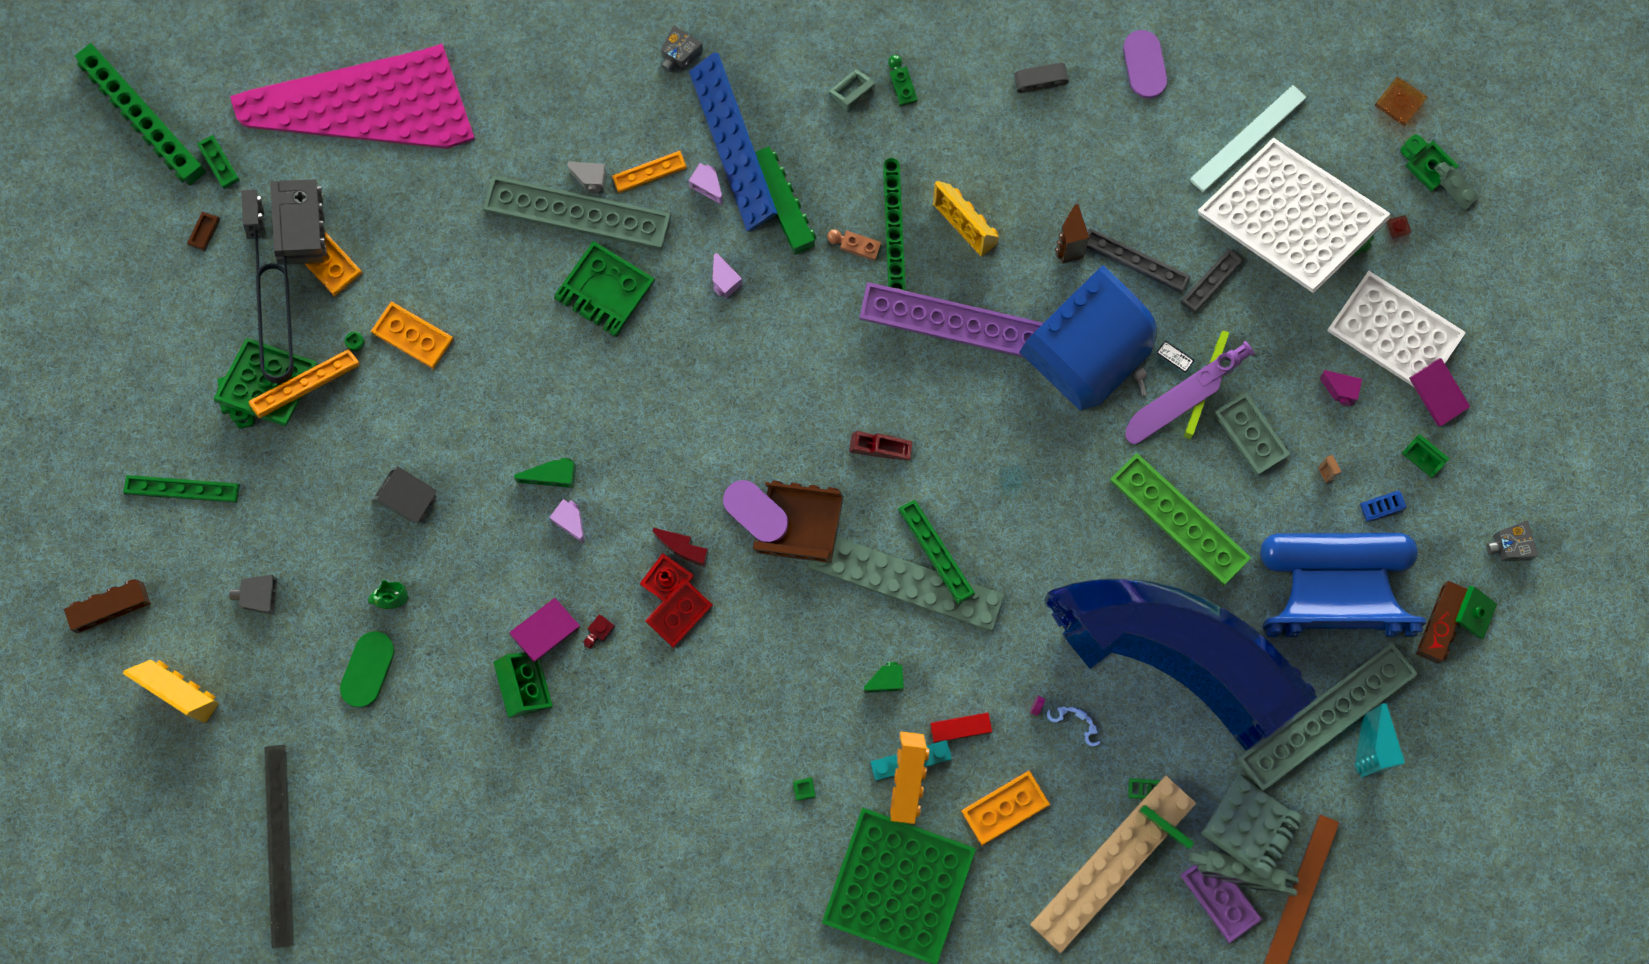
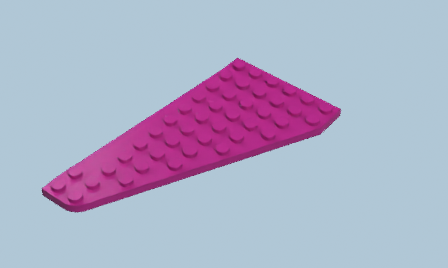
M443 44L256 88L230 96L236 118L247 128L445 149L475 140Z

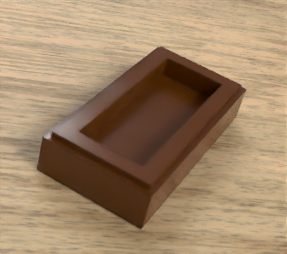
M202 211L187 244L206 251L220 218Z

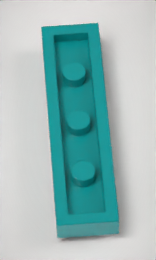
M947 740L926 746L929 749L928 761L925 760L924 767L952 760ZM897 754L870 761L875 781L895 776V769L899 768V765H897Z

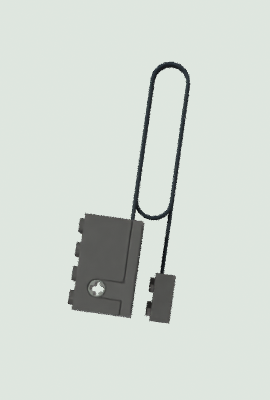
M316 179L270 181L274 253L277 264L268 263L260 268L258 238H262V232H265V221L263 220L264 204L262 203V196H258L257 189L241 190L244 230L247 239H255L260 367L263 376L271 383L280 384L290 379L294 370L287 264L323 263V256H327L324 210L322 205L323 194L321 186L317 185ZM269 269H277L285 275L290 364L287 372L281 376H271L264 370L260 277L263 272Z

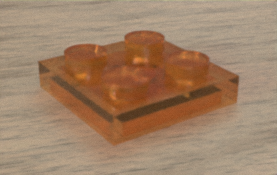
M1397 76L1374 106L1405 127L1425 102L1427 96Z

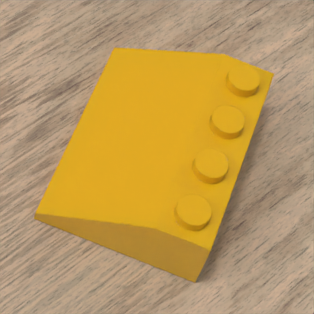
M935 182L933 205L982 257L998 244V232L986 224V219L974 211V206L962 198V194L957 188L954 189L950 184L944 182Z
M149 660L124 670V675L185 715L206 723L219 705L214 700L216 696L208 691H205V693L198 690L200 688L198 684L191 680L187 683L183 680L184 675L176 670L173 673L167 670L169 666L160 660L157 663Z

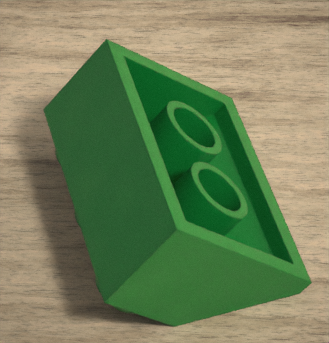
M524 652L506 654L493 662L508 718L525 716L553 707L540 659L534 663Z

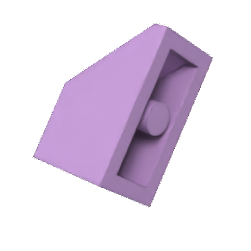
M700 163L688 180L690 188L722 204L723 199L715 169L710 165L705 166Z
M716 253L713 261V290L719 296L723 295L727 299L743 285L742 278Z
M563 499L549 518L557 526L583 543L585 537L581 513L578 510L579 506L571 500L567 502Z

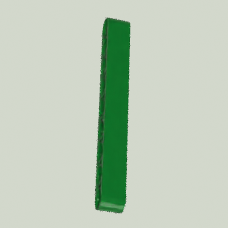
M888 158L883 164L888 287L906 291L900 164L897 159ZM894 167L896 170L889 171L887 168ZM895 184L896 187L889 188L888 185ZM895 201L897 202V204L893 206L890 205L889 202ZM896 218L898 222L892 223L889 220ZM895 235L898 236L899 239L892 240L890 239V237ZM898 253L900 256L893 258L891 254ZM898 270L901 274L893 275L892 271Z

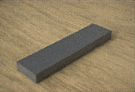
M1228 249L1180 303L1195 314L1243 262V259L1231 249Z

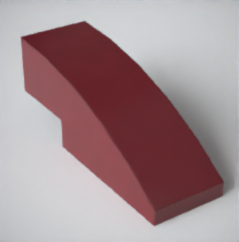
M855 431L851 436L849 452L889 459L910 460L913 441L879 433L874 435Z
M653 528L656 538L671 552L693 564L705 567L709 554L707 548L691 545L692 539L690 536Z

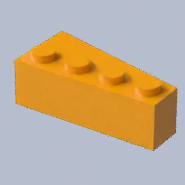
M900 731L899 739L902 749L898 748L897 765H899V768L895 769L894 784H896V787H893L890 817L891 821L915 824L916 817L920 816L921 805H918L919 798L923 797L921 781L926 778L924 762L929 759V749L926 748L924 734Z

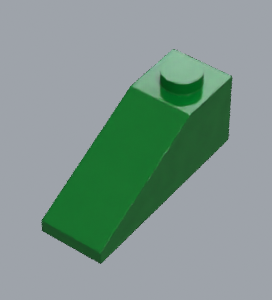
M561 458V460H553L514 474V479L517 483L573 488L576 465L569 458Z

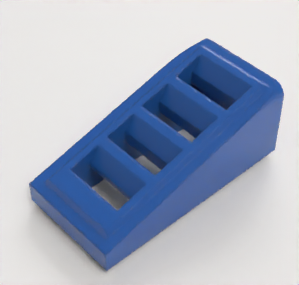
M1400 490L1360 503L1367 522L1402 512L1406 509V504ZM1392 498L1395 499V502H1396V504H1397V507H1395V504H1394V501H1393ZM1385 500H1387V502H1388V504H1389V507H1390L1389 510L1387 509V506H1386V504H1385ZM1378 502H1379V504H1380V506H1381L1382 512H1380L1379 509H1378V506H1377V503H1378ZM1368 505H1372L1375 515L1371 514Z

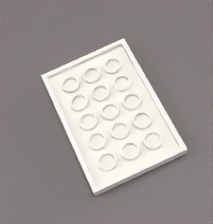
M1370 271L1367 272L1327 330L1411 386L1413 384L1409 377L1439 358H1442L1443 362L1446 363L1466 333Z

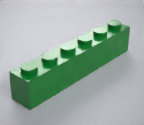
M770 146L756 151L755 154L778 213L776 217L794 255L814 247L815 240L817 239L813 229H809L807 225L809 224L808 218L805 213L802 214L800 211V201L798 198H794L792 194L794 192L790 182L787 183L785 180L786 173L784 168L779 167L777 163L779 159L776 152H772Z

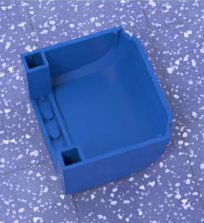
M1103 265L1028 338L1019 353L1074 406L1083 411L1084 409L1101 405L1151 354L1157 335V325L1154 317L1144 304Z

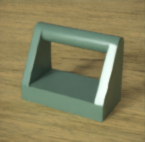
M856 69L828 92L848 113L875 91V83ZM856 78L863 83L846 98L839 94L842 89Z

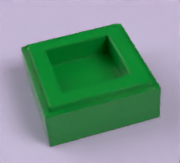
M812 777L793 781L796 801L816 797Z

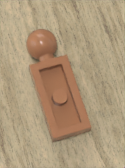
M836 229L829 231L827 234V239L831 244L842 243L840 250L873 261L876 260L882 243L847 230L845 236H842L841 232Z

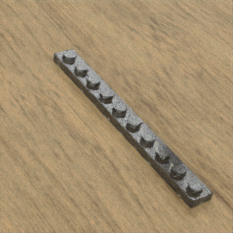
M286 745L265 746L271 948L294 946L287 752Z

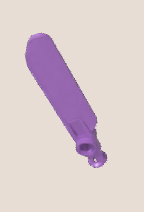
M1245 340L1243 345L1234 351L1231 349L1227 353L1220 354L1216 360L1139 410L1132 417L1126 428V439L1131 444L1140 443L1217 392L1220 388L1222 376L1232 373L1237 366L1241 365V361L1250 355H1255L1251 346ZM1224 360L1231 362V365L1227 368L1222 367L1220 364Z

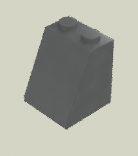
M396 466L391 469L372 500L415 524L418 521L422 522L427 514L425 510L428 505L432 506L435 502L437 490Z

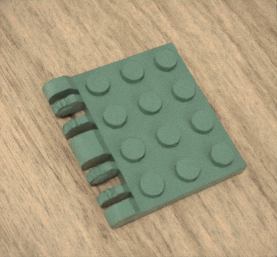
M1238 775L1205 827L1202 835L1262 878L1269 879L1276 867V863L1273 860H1280L1281 855L1289 845V841L1293 838L1292 833L1297 831L1303 817L1296 811L1287 809L1241 775Z

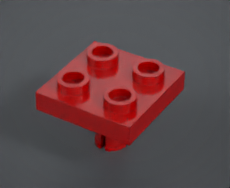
M662 553L640 582V585L663 601L684 578L691 582L694 575Z

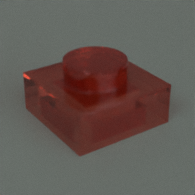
M1406 215L1387 221L1392 238L1411 233Z

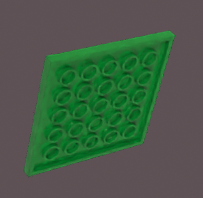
M862 807L822 924L925 962L937 964L976 848L904 822L891 821V818Z

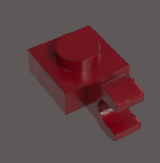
M599 614L587 629L591 634L583 641L584 645L591 649L598 639L604 642L615 625Z

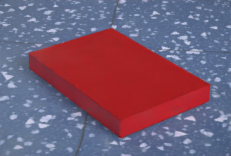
M684 578L650 614L645 622L674 648L713 604Z

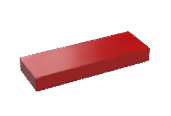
M988 712L930 723L934 743L992 733Z

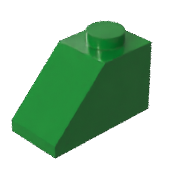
M887 662L886 666H882L864 686V693L903 691L902 665H898V662Z

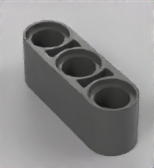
M1064 63L1027 68L1014 73L1019 93L1041 90L1043 87L1045 89L1059 87L1058 85L1060 84L1064 86L1069 83Z

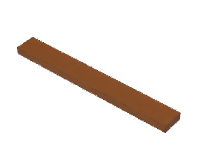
M1321 814L1318 816L1296 875L1299 878V883L1292 886L1293 889L1297 890V895L1288 896L1263 964L1288 963L1339 822Z

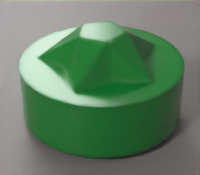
M350 332L345 337V345L351 351H359L364 347L365 340L359 332Z

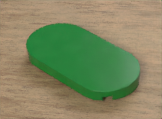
M377 631L368 632L361 636L355 645L340 684L342 698L353 707H366L376 701L380 694L395 653L393 642L384 633Z

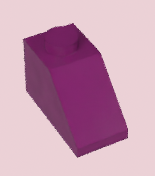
M1328 370L1322 372L1320 380L1335 401L1340 402L1343 406H1351L1358 401L1362 382L1361 378Z

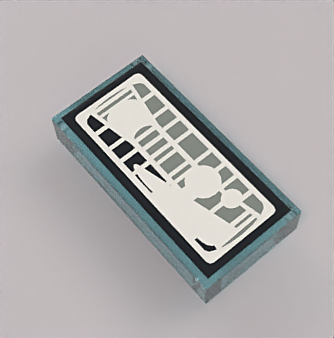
M1164 339L1154 353L1155 357L1183 376L1188 373L1196 362L1193 357Z

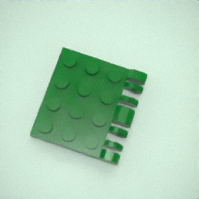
M593 241L555 293L554 299L560 303L563 301V305L567 307L574 296L579 297L572 310L578 312L581 308L579 315L589 321H592L597 314L594 319L595 325H599L602 322L605 314L608 315L609 318L604 324L603 330L606 332L609 330L611 335L617 337L627 320L654 284L655 278Z

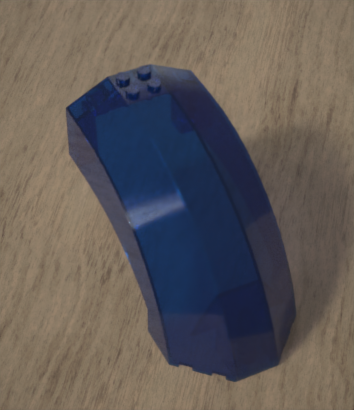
M1098 579L1073 583L1050 590L1044 599L1046 606L1054 612L1051 615L1056 624L1064 628L1065 631L1062 633L1064 638L1089 669L1110 653L1133 658L1164 672L1200 698L1221 720L1245 751L1249 750L1261 739L1270 736L1317 698L1314 687L1310 683L1306 684L1301 678L1302 673L1299 669L1292 667L1280 652L1254 628L1228 610L1182 589L1150 581Z

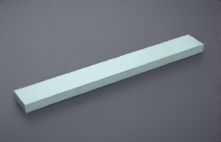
M1292 85L1193 175L1190 181L1202 193L1205 192L1306 99V96Z

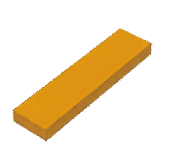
M681 151L615 174L612 176V179L619 194L687 169Z

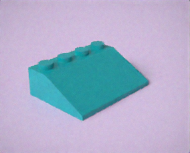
M1386 703L1362 716L1356 753L1357 762H1355L1356 772L1361 774V778L1386 772L1405 763Z

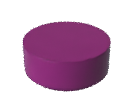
M1039 695L1035 698L1030 710L1031 714L1035 716L1040 714L1045 698Z

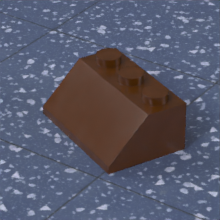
M1079 204L1074 205L1061 228L1060 234H1058L1059 240L1057 241L1055 253L1057 259H1061L1062 264L1084 258L1088 245L1089 235Z

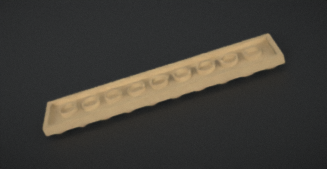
M1164 776L1030 925L1061 953L1168 835L1138 812L1139 809L1146 805L1175 827L1193 808L1196 802L1172 780Z

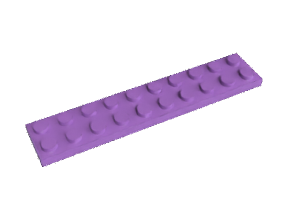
M870 282L866 284L859 320L1023 357L1019 351L1024 343L1043 324L1034 320Z

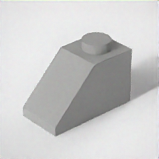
M568 162L567 165L570 173L586 190L591 193L604 191L606 180L605 164Z

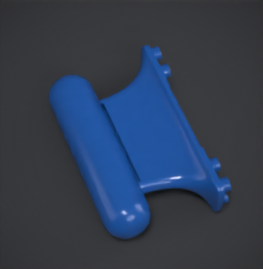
M1277 533L1269 535L1261 544L1260 556L1263 564L1272 571L1293 572L1291 594L1284 610L1278 616L1266 619L1262 624L1263 630H1267V637H1278L1279 633H1282L1283 630H1286L1287 637H1298L1299 633H1302L1304 629L1385 630L1386 637H1396L1398 633L1405 630L1406 637L1418 636V633L1423 632L1422 627L1426 624V618L1411 615L1400 607L1392 593L1388 578V571H1405L1414 566L1418 554L1416 542L1409 535L1403 533Z

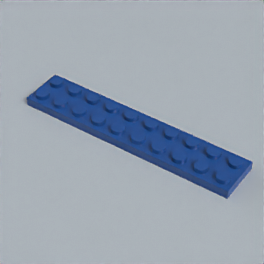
M714 52L690 70L689 73L746 230L753 231L778 213L719 53Z

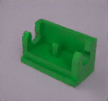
M1420 434L1401 453L1431 478L1450 459Z

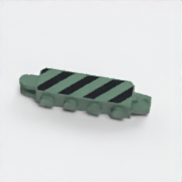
M1210 850L1201 852L1200 855L1195 853L1189 855L1188 863L1198 866V870H1200V874L1203 876L1268 894L1297 895V890L1285 887V883L1298 884L1299 878L1288 875L1286 871L1275 868L1270 878L1264 879L1232 856Z

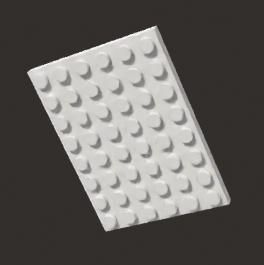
M1274 138L1198 210V215L1312 293L1324 284L1390 219L1391 213Z

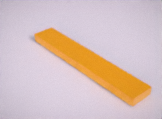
M350 349L248 401L249 405L260 419L358 367L359 362Z

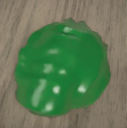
M384 579L381 585L368 597V603L374 604L378 608L396 609L406 604L409 596L407 595L406 587L401 582H387Z

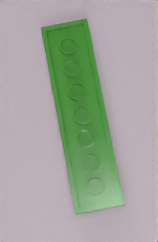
M1138 453L1110 479L1114 486L1223 586L1251 560V557Z

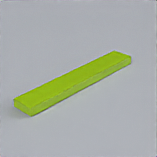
M1224 330L1221 332L1210 363L1222 354L1230 332ZM1205 400L1194 406L1184 438L1191 440Z

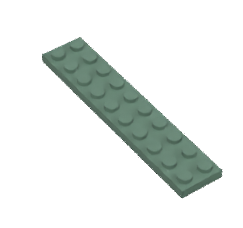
M492 176L483 207L484 212L660 250L663 248L671 219V213L498 176Z
M836 537L832 563L810 561L808 569L991 632L1004 597L1002 593L968 582L974 590L975 596L957 604L937 571Z
M1391 643L1237 758V761L1258 788L1263 791L1415 677L1417 672L1396 646Z

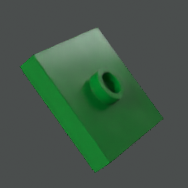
M1469 586L1455 621L1477 638L1484 639L1497 603L1475 586Z

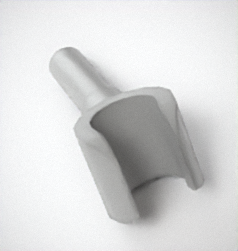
M1144 368L1134 373V378L1140 386L1142 396L1147 395L1142 380L1147 377Z

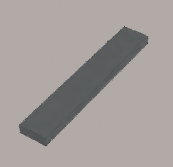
M1092 228L1088 230V249L1180 293L1183 292L1191 277L1190 275Z

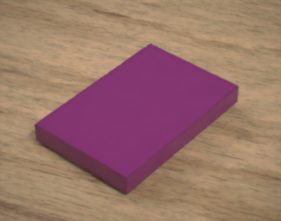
M1442 358L1435 360L1409 377L1438 427L1470 407Z
M553 598L511 630L509 635L535 663L578 630L580 625L560 602Z

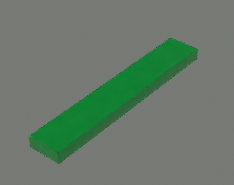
M126 475L123 494L237 503L240 484Z
M914 499L899 507V513L957 604L975 596L974 590L916 500Z

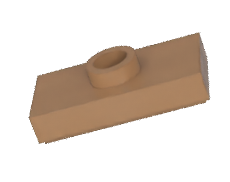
M1333 455L1326 457L1318 467L1327 484L1334 481L1342 472Z

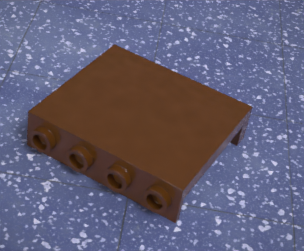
M773 480L772 483L766 482L765 485L768 487L767 496L788 517V530L781 540L774 543L754 541L753 549L756 553L832 563L844 498L839 489L828 487L827 490L820 489L816 485L802 487L798 483L786 485L776 480Z

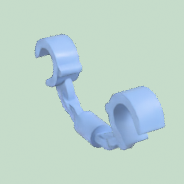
M1058 707L1059 718L1053 719L1050 716V710L1047 711V718L1053 723L1062 721V716L1067 711L1076 713L1075 716L1082 720L1086 719L1090 724L1089 732L1084 733L1086 744L1095 747L1100 743V741L1096 743L1089 741V735L1097 734L1098 732L1096 731V726L1093 725L1092 719L1084 711L1077 710L1074 707Z

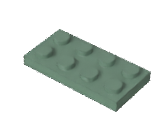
M1247 392L1214 412L1215 417L1257 476L1290 456L1288 450Z

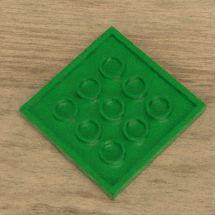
M246 337L214 396V402L256 417L257 415L250 407L248 401L283 384L271 383L263 376L260 367L259 341ZM263 343L264 370L271 376L285 374L290 364L289 352ZM293 354L294 370L290 379L317 366V362ZM301 397L263 416L262 419L286 427Z

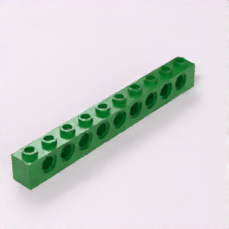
M92 43L74 55L78 60L76 65L83 73L85 71L89 73L87 77L94 85L96 83L100 85L98 89L105 97L107 95L110 96L109 102L115 109L119 107L122 110L120 114L126 121L130 119L133 122L131 126L137 133L142 132L144 134L142 139L149 146L152 144L155 147L153 151L159 158L163 156L166 159L164 163L170 170L175 169L177 171L175 176L182 183L186 181L190 186L206 173L201 164Z

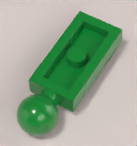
M899 55L890 56L888 65L894 70L889 71V75L899 105L904 106L917 102L918 98L907 66L901 68L902 58Z

